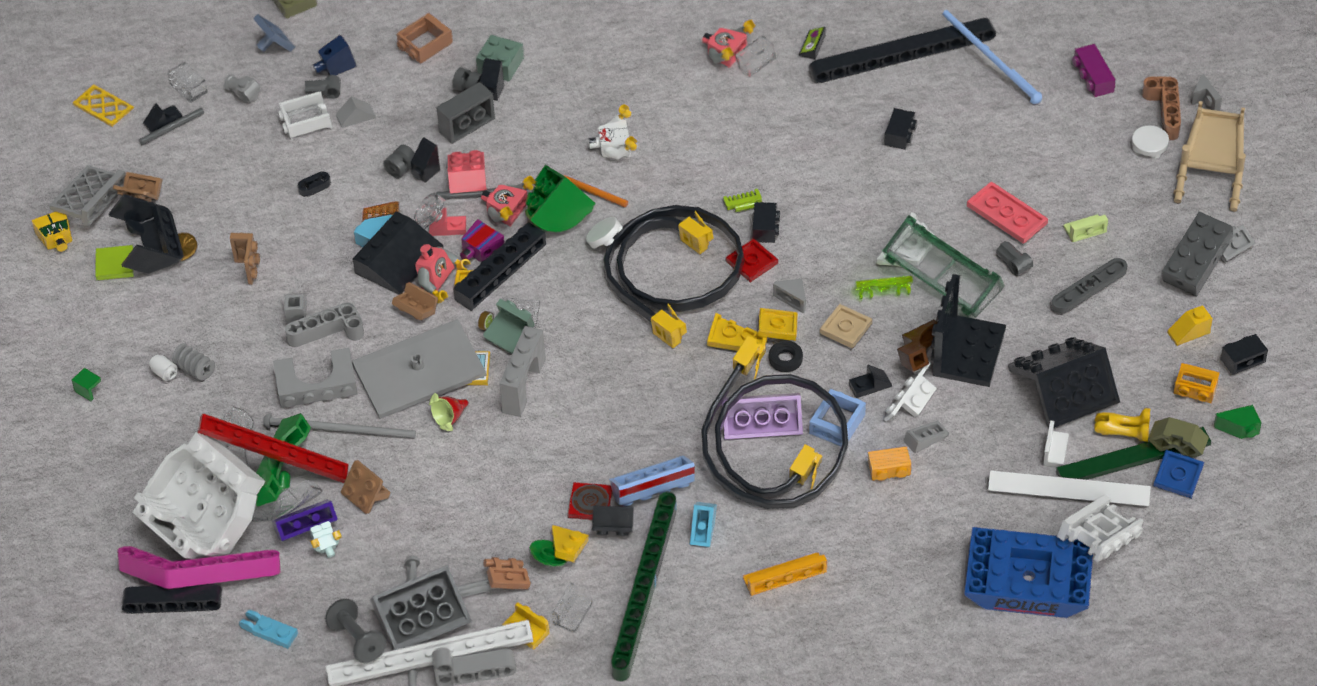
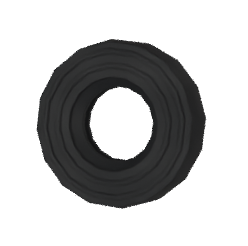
M779 341L769 350V362L775 370L780 372L794 371L803 362L802 349L795 342ZM789 352L793 355V358L784 361L778 356L780 353Z

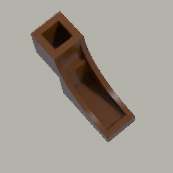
M933 319L902 334L904 346L897 349L901 366L914 372L929 365L926 350L932 344L933 326L938 324V321Z

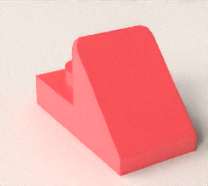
M445 207L429 220V233L432 236L464 235L466 233V216L447 217V209Z

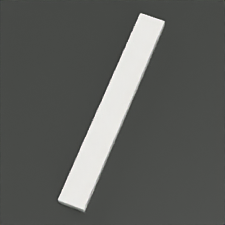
M991 470L988 491L1095 501L1106 495L1111 498L1110 503L1149 507L1151 486Z

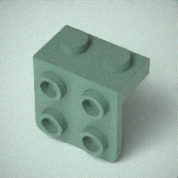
M500 298L496 303L499 313L484 332V338L513 354L524 326L533 328L535 324L530 312L525 309L520 310L510 300L504 301Z

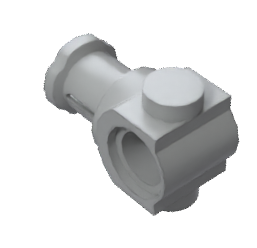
M228 75L224 81L226 90H234L239 98L249 103L255 101L258 98V93L261 91L259 84L248 76L237 79L234 75Z

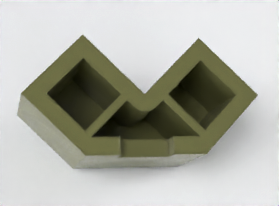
M1172 417L1155 421L1148 440L1160 452L1175 447L1182 455L1191 458L1203 455L1209 439L1198 425Z

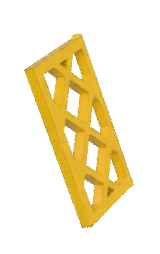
M95 84L72 102L74 106L111 127L134 109V106ZM94 90H97V91H99V92L101 93V94L91 95V93H92ZM109 97L115 100V102L105 103L104 98ZM101 98L102 103L91 104V99ZM88 100V105H82L80 102ZM118 105H124L127 108L118 110ZM115 106V111L105 112V107ZM102 108V113H97L92 109ZM116 115L112 121L105 118L106 116Z

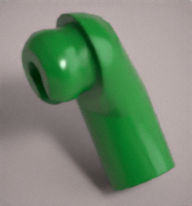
M280 471L279 484L282 487L280 494L290 488L291 476L287 471Z

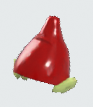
M436 393L431 396L429 402L434 420L440 425L439 428L445 431H453L452 425L460 418L462 412L469 404L466 399H456L449 396L438 397Z

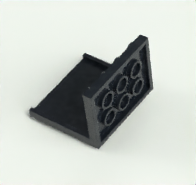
M952 274L951 281L946 283L945 292L947 293L941 299L942 310L937 312L936 321H938V324H934L932 330L931 348L934 349L931 353V360L934 361L933 376L990 387L1006 332V325L959 316L960 275Z
M1070 337L1065 339V342L1062 344L1049 345L1046 350L1033 351L1030 356L1017 357L1014 359V362L1008 364L1011 372L1035 380L1048 428L1050 421H1054L1055 428L1120 403L1106 348L1092 342Z

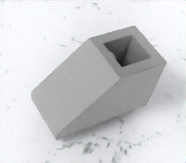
M290 293L285 295L284 311L287 324L306 317V293Z

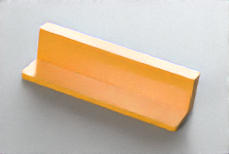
M813 553L743 575V580L750 595L753 596L826 573L827 559L824 554Z

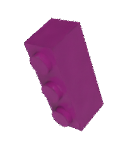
M1091 44L1075 48L1074 56L1072 57L1073 65L1078 68L1080 77L1085 80L1088 91H1091L1094 97L1114 93L1116 79L1096 45Z

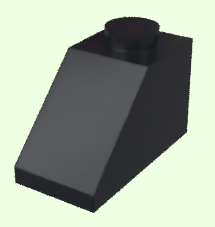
M485 58L480 82L493 93V100L495 101L499 100L504 88L502 61Z
M425 137L421 139L411 160L412 175L415 178L426 183L440 171L438 146Z

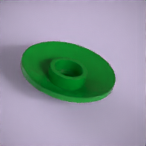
M536 540L530 544V554L542 564L562 566L567 563V560L555 557L552 541Z

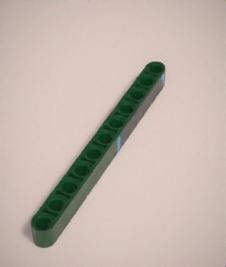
M663 492L658 497L611 659L612 677L616 681H626L632 671L677 513L676 496L672 492Z

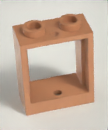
M427 13L397 33V46L399 49L404 50L413 60L415 59L420 64L453 43L451 29L430 13ZM427 31L436 37L420 49L411 42Z

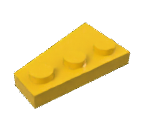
M715 313L707 339V346L738 351L749 335L757 339L758 344L760 343L766 347L767 337H760L757 331L749 327L743 328L737 325L736 321L731 319L728 321L722 318V315Z

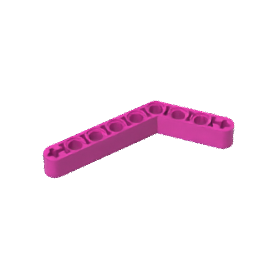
M123 546L117 550L120 571L168 589L274 576L281 572L280 552L277 550H263L174 562L132 546Z

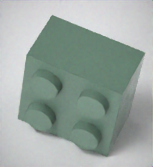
M490 35L476 57L477 72L482 73L485 58L502 61L504 81L510 82L524 60L523 43Z

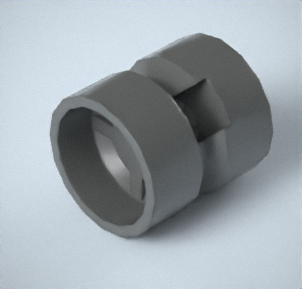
M459 67L453 77V88L462 92L480 82L482 73L475 71L471 73V70Z
M400 145L394 150L393 154H390L384 160L383 166L392 177L401 178L411 168V160L415 152L407 145Z

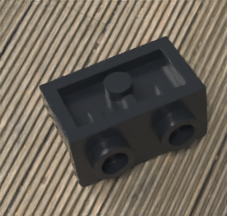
M593 506L592 530L596 531V534L608 535V531H616V535L628 536V532H633L634 507Z

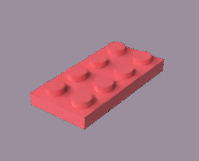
M992 181L967 201V207L1023 244L1048 224L1047 217Z

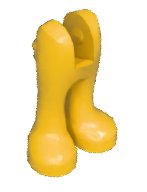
M1144 408L1139 416H1125L1108 412L1097 413L1094 431L1102 435H1123L1148 442L1151 408Z

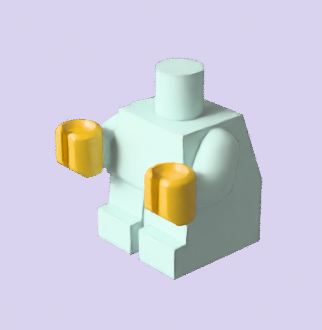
M329 521L310 528L312 548L321 554L326 552L328 558L335 556L333 549L336 548L339 544V539L342 538L340 531L333 532Z

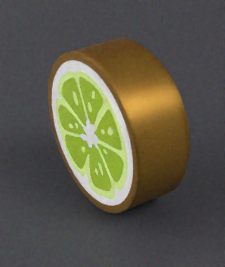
M488 311L481 313L478 320L480 329L487 330L494 320L493 313Z

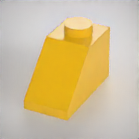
M1201 305L1186 311L1167 330V333L1178 346L1209 334L1213 318L1205 307Z

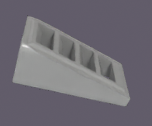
M935 421L907 430L904 442L916 453L947 437L949 432L939 421Z

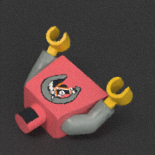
M750 19L738 29L719 28L714 35L705 33L702 42L708 44V55L714 63L720 62L727 67H731L746 49L747 33L751 34L756 25Z
M527 176L523 183L519 185H498L494 192L483 191L481 200L486 201L487 212L494 222L501 221L511 227L527 206L525 204L527 190L533 189V184L536 183L534 178Z
M426 244L420 248L422 255L415 264L418 283L422 289L438 297L437 303H441L444 299L448 298V294L444 290L439 292L438 290L455 268L453 264H456L457 270H467L463 264L470 265L471 263L468 259H457L458 256L442 247H431L429 244Z

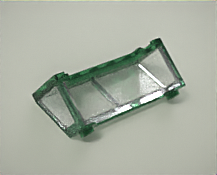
M908 215L882 250L886 256L884 259L892 265L896 263L942 295L947 293L945 292L946 283L951 281L952 274L960 275L958 306L961 307L960 310L965 315L977 317L1005 287L1001 276L994 271L990 273L987 268L984 269L927 231L924 226L916 223L917 220Z

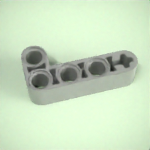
M348 302L293 321L285 327L287 342L291 347H299L342 330L345 331L349 339L354 341L360 340L364 336L362 319L356 307Z
M438 648L432 652L438 686H455L513 675L517 670L514 653L511 649H500L451 658V652L448 648Z

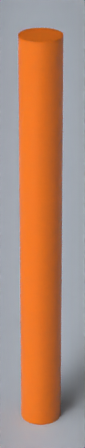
M564 175L583 191L625 208L628 205V200Z

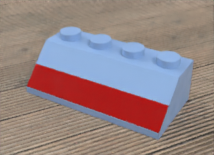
M683 455L609 479L615 502L622 506H629L635 500H647L652 498L654 494L670 492L675 487L684 488L689 486V483L695 481L694 462Z

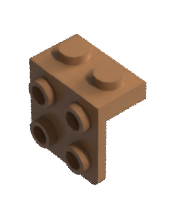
M126 172L123 187L113 185L112 189L116 190L118 195L125 194L149 202L151 200L158 201L163 179Z
M231 233L230 243L235 263H244L248 284L253 285L254 279L257 278L256 265L260 263V254L257 253L258 243L254 241L253 233Z

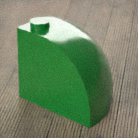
M545 164L535 179L536 183L532 193L528 192L525 203L528 205V209L525 210L528 219L539 228L551 232H561L571 229L580 223L586 215L592 212L596 203L568 178Z

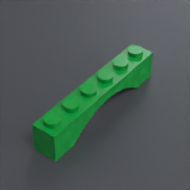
M302 413L282 419L273 438L299 446L306 440L311 426ZM267 456L263 457L256 472L265 480V483L257 493V507L277 501L282 490L279 484V473L284 462Z

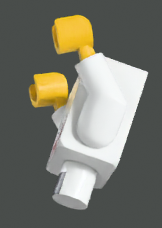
M622 104L619 107L618 111L620 114H617L605 125L598 127V137L588 138L589 148H600L602 157H610L617 160L621 157H631V150L634 151L637 148L635 144L637 140L633 136H629L626 120L623 119L624 117L629 118L631 116V111L626 104Z

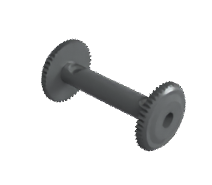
M344 598L335 601L328 608L325 615L327 626L332 630L340 631L341 629L342 631V629H346L356 640L353 654L358 661L370 663L378 659L385 651L386 637L377 630L367 631L366 633L355 620L358 615V607L353 600Z

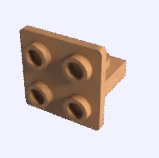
M359 460L353 462L341 489V494L365 514L370 513L375 501L388 499L391 492L382 485L383 480Z

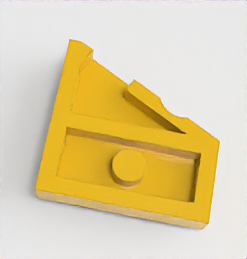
M552 525L551 535H553L555 557L574 562L588 543L589 535L580 531Z

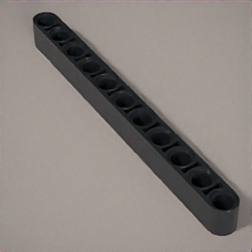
M986 17L962 23L981 42L990 41L997 34L990 19ZM952 25L812 61L808 68L816 83H824L974 44Z

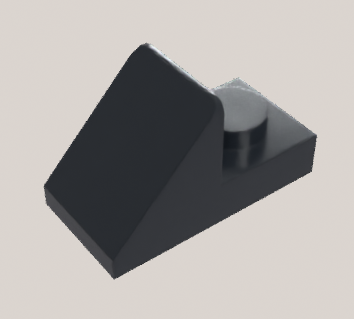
M155 103L143 124L152 133L183 117V115L175 105L162 110Z
M867 365V374L849 379V386L856 398L892 387V383L885 371L871 365Z

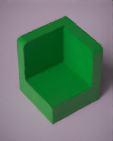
M83 368L71 379L74 392L91 402L94 399L92 389L101 382V378L88 369Z

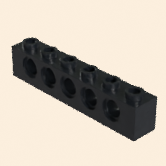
M529 222L519 228L501 247L494 250L476 269L469 272L461 282L455 285L453 288L455 301L470 311L476 308L546 245L545 232Z

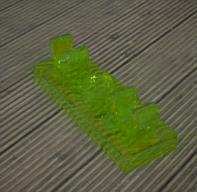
M903 276L856 281L854 287L855 291L860 290L858 294L860 300L863 299V292H868L869 298L872 299V289H879V292H888L890 288L897 287L896 294L900 296V289L905 288L907 295H910V285L913 283V277Z

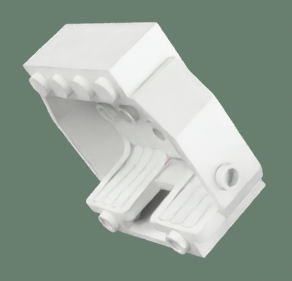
M196 432L188 444L184 443L165 457L153 477L148 481L143 493L137 492L134 499L139 503L132 513L184 558L198 559L229 555L252 520L257 493L265 483V480L215 438Z

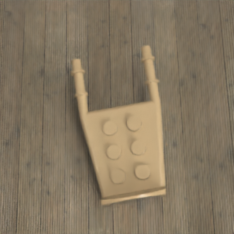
M1199 101L1187 144L1182 147L1179 174L1176 175L1177 185L1173 192L1175 195L1174 202L1181 203L1182 196L1185 194L1183 189L1184 183L1187 180V167L1235 174V180L1232 183V198L1229 199L1231 203L1230 210L1235 212L1237 211L1238 204L1241 202L1239 196L1240 190L1243 188L1242 177L1246 158L1244 154L1245 108L1241 107L1240 114L1202 109L1203 102Z

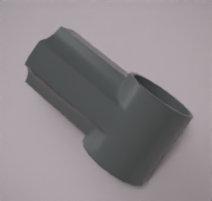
M329 75L325 80L305 81L306 95L321 91L322 95L330 99L340 96L341 79L336 75Z
M1004 241L997 248L996 253L1008 264L1013 275L1018 276L1033 267V261L1029 254L1025 252L1022 254L1010 242Z

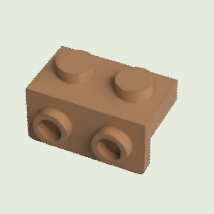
M409 282L406 283L404 293L393 297L392 305L396 306L400 311L412 315L415 319L423 320L435 314L438 297Z

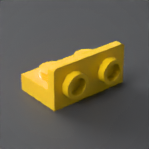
M517 602L514 605L515 612L502 626L529 620L533 642L525 644L534 650L550 634L549 623L545 617L538 616L528 606H523Z

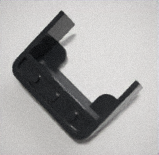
M123 194L108 215L109 217L125 221L129 232L141 236L143 246L137 244L121 264L122 267L150 274L179 263L184 254L172 212L165 206Z

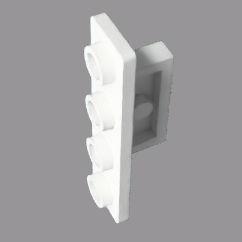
M929 365L914 371V375L903 384L905 388L894 397L896 401L891 403L885 410L887 413L883 418L885 421L895 416L901 406L914 417L920 414L937 389L922 376Z

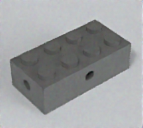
M1199 211L1162 270L1163 281L1197 297L1231 242L1233 226Z

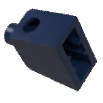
M341 34L318 50L321 60L313 64L317 74L327 70L329 75H339L357 67L350 47Z

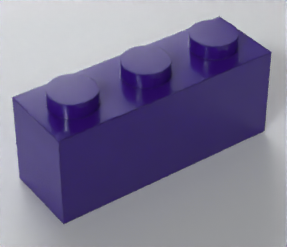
M326 499L273 519L272 523L278 539L283 541L310 531V528L322 523L334 522L338 518L332 501Z

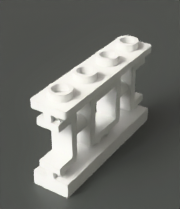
M1103 495L1063 520L1057 537L1063 541L1069 538L1068 540L1071 542L1075 539L1083 542L1090 547L1089 554H1096L1094 560L1098 562L1103 558L1106 559L1112 552H1117L1121 546L1127 545L1132 539L1138 538L1143 531L1141 527L1144 520L1140 518L1136 521L1134 517L1127 520L1115 512L1116 505H1109L1111 498Z

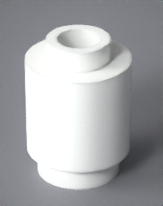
M155 355L151 358L149 367L152 372L165 381L175 378L177 375L176 364L163 355Z

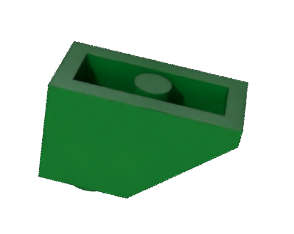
M1249 405L1216 413L1214 427L1243 439L1259 435L1262 422L1254 406Z

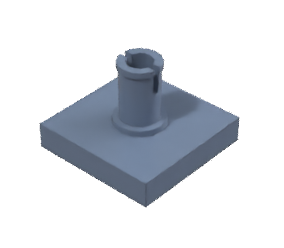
M259 14L253 18L266 34L256 44L260 50L265 52L273 42L290 52L295 48V45L279 26Z

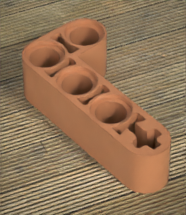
M1147 77L1144 79L1142 96L1149 101H1161L1162 129L1168 134L1169 140H1176L1179 137L1181 126L1178 81L1173 77Z

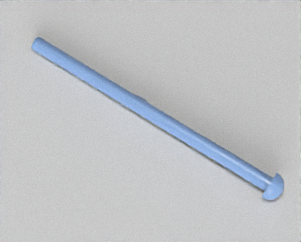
M948 10L942 13L952 25L1031 97V103L1038 104L1041 102V92L1035 90L1014 69L1011 70L987 45L983 44Z

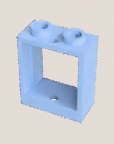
M830 389L828 393L835 397L840 408L853 412L847 423L849 442L865 416L866 403L860 399ZM823 400L809 421V434L842 446L841 427L822 420L830 408V405Z

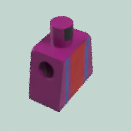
M477 219L461 239L463 251L460 253V257L462 260H470L473 257L482 262L494 250L505 243L504 235Z

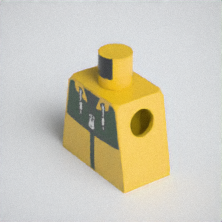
M55 211L31 220L35 234L48 250L57 248L58 251H65L68 247L67 244L72 242L66 214Z

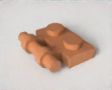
M498 557L484 559L483 566L489 567L486 573L491 588L529 589L531 583L527 569L523 568L524 563L522 560H516V558L501 560Z

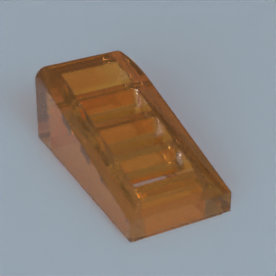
M399 201L363 208V221L393 215L396 211L400 212Z

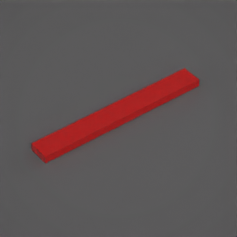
M204 413L200 416L197 433L345 483L349 464Z

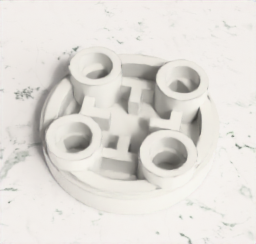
M1142 126L1136 129L1132 135V149L1135 153L1156 159L1168 148V134L1157 126Z
M615 217L603 219L589 231L586 241L593 249L603 244L609 246L614 241L613 237L622 230L623 226Z

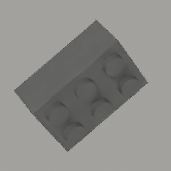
M481 82L436 107L439 132L451 144L495 119L493 93Z

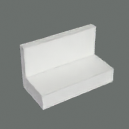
M1050 421L1043 466L1056 468L1064 465L1069 433L1053 431L1054 421Z

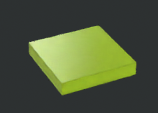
M133 245L96 248V281L134 277V270L122 267L121 265L133 250Z

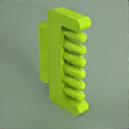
M756 188L754 192L750 191V194L746 192V196L744 193L741 196L737 194V198L735 195L732 197L728 196V198L723 196V202L727 210L734 209L735 212L754 208V202H762V196Z

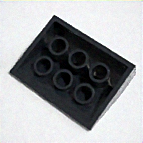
M396 211L353 258L354 272L400 295L405 291L406 283H412L418 276L415 264L422 255L420 248L426 244H429L431 247L443 248L444 246L412 218Z

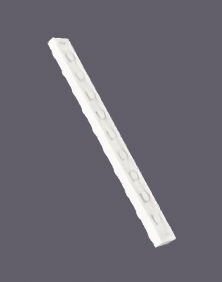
M529 620L385 652L378 659L370 663H362L357 659L326 666L329 685L341 686L433 665L432 652L438 648H448L451 652V658L530 643L533 642Z

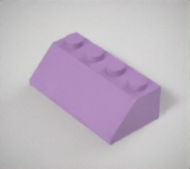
M800 393L742 396L727 413L723 424L724 439L803 434ZM730 397L724 399L722 406Z

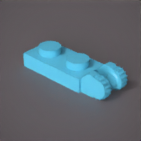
M248 610L245 615L250 620L256 622L255 625L244 619L239 622L242 629L287 649L298 635L296 628L264 615L261 616L258 612Z

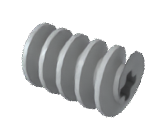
M185 343L180 344L174 351L172 361L181 370L201 381L206 380L212 375L215 368L214 360L210 361L209 357L204 356V354L199 353L197 350H193L192 347L187 346Z

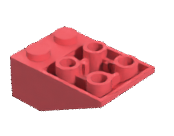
M472 150L469 153L453 152L448 155L450 193L487 190L484 152Z

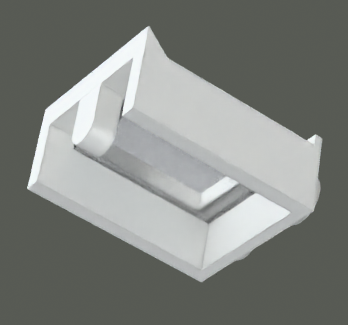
M321 91L279 103L281 110L278 111L280 120L285 122L282 123L285 134L289 133L291 140L292 137L326 127L333 129Z

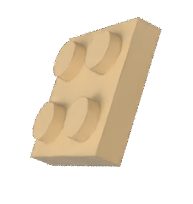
M839 304L820 328V334L853 349L872 325V318Z

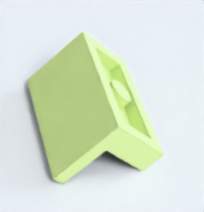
M1097 214L1064 224L1063 227L1071 241L1076 242L1106 233L1108 219L1106 215L1098 216Z

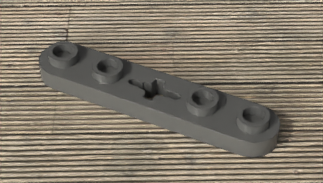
M1114 258L1055 295L1052 299V309L1057 313H1066L1124 276L1127 272V262L1121 258Z

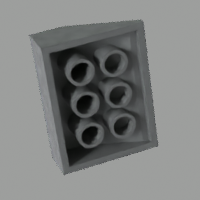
M448 565L372 596L370 599L377 618L394 650L416 646L472 622Z

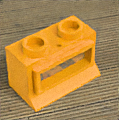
M1181 363L1175 382L1174 394L1212 403L1218 386L1220 372Z

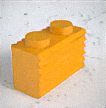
M907 446L868 451L867 461L873 481L886 480L891 477L903 478L911 475V460Z

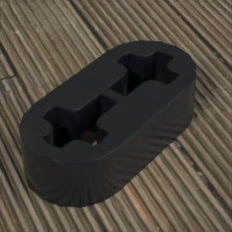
M321 171L299 181V194L303 197H309L330 187L331 178L329 173Z

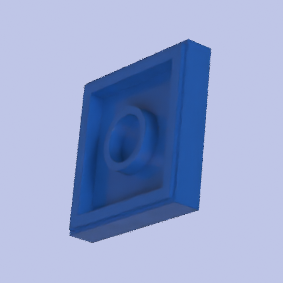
M1166 450L1153 486L1192 499L1204 467V462Z

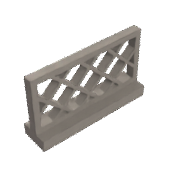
M87 165L49 205L50 210L82 219V225L90 226L118 196L117 191L112 188L113 185L123 187L125 171L118 170L116 173ZM89 172L96 174V175L86 176ZM110 178L107 181H102V179ZM99 180L97 183H89L90 181ZM85 182H86V184H87V185L77 186V185L80 184V183H85ZM100 187H102V188H101L100 190H98V191H93V190H92V189H95V188H100ZM85 190H89V191H90V192H88V193L80 194L81 191H85ZM71 193H77V195L67 196ZM92 197L89 201H83V199ZM80 200L79 203H74V204H71V203H70V202H72V201ZM62 203H67V204H68V205H64V206H59V204H62ZM82 208V209H81V212H78V211L73 210V209Z

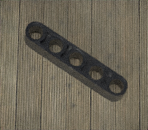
M217 584L169 589L161 586L127 587L123 590L121 609L129 614L216 611L221 608L222 587Z

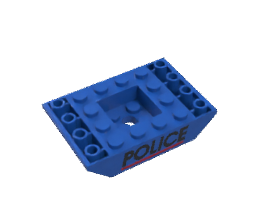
M972 527L965 596L987 610L1068 618L1089 609L1093 554H1089L1090 547L1078 539L1071 542L1068 540L1069 538L1063 541L1055 535ZM1029 575L1032 576L1034 579L1028 581L1025 580L1023 577Z

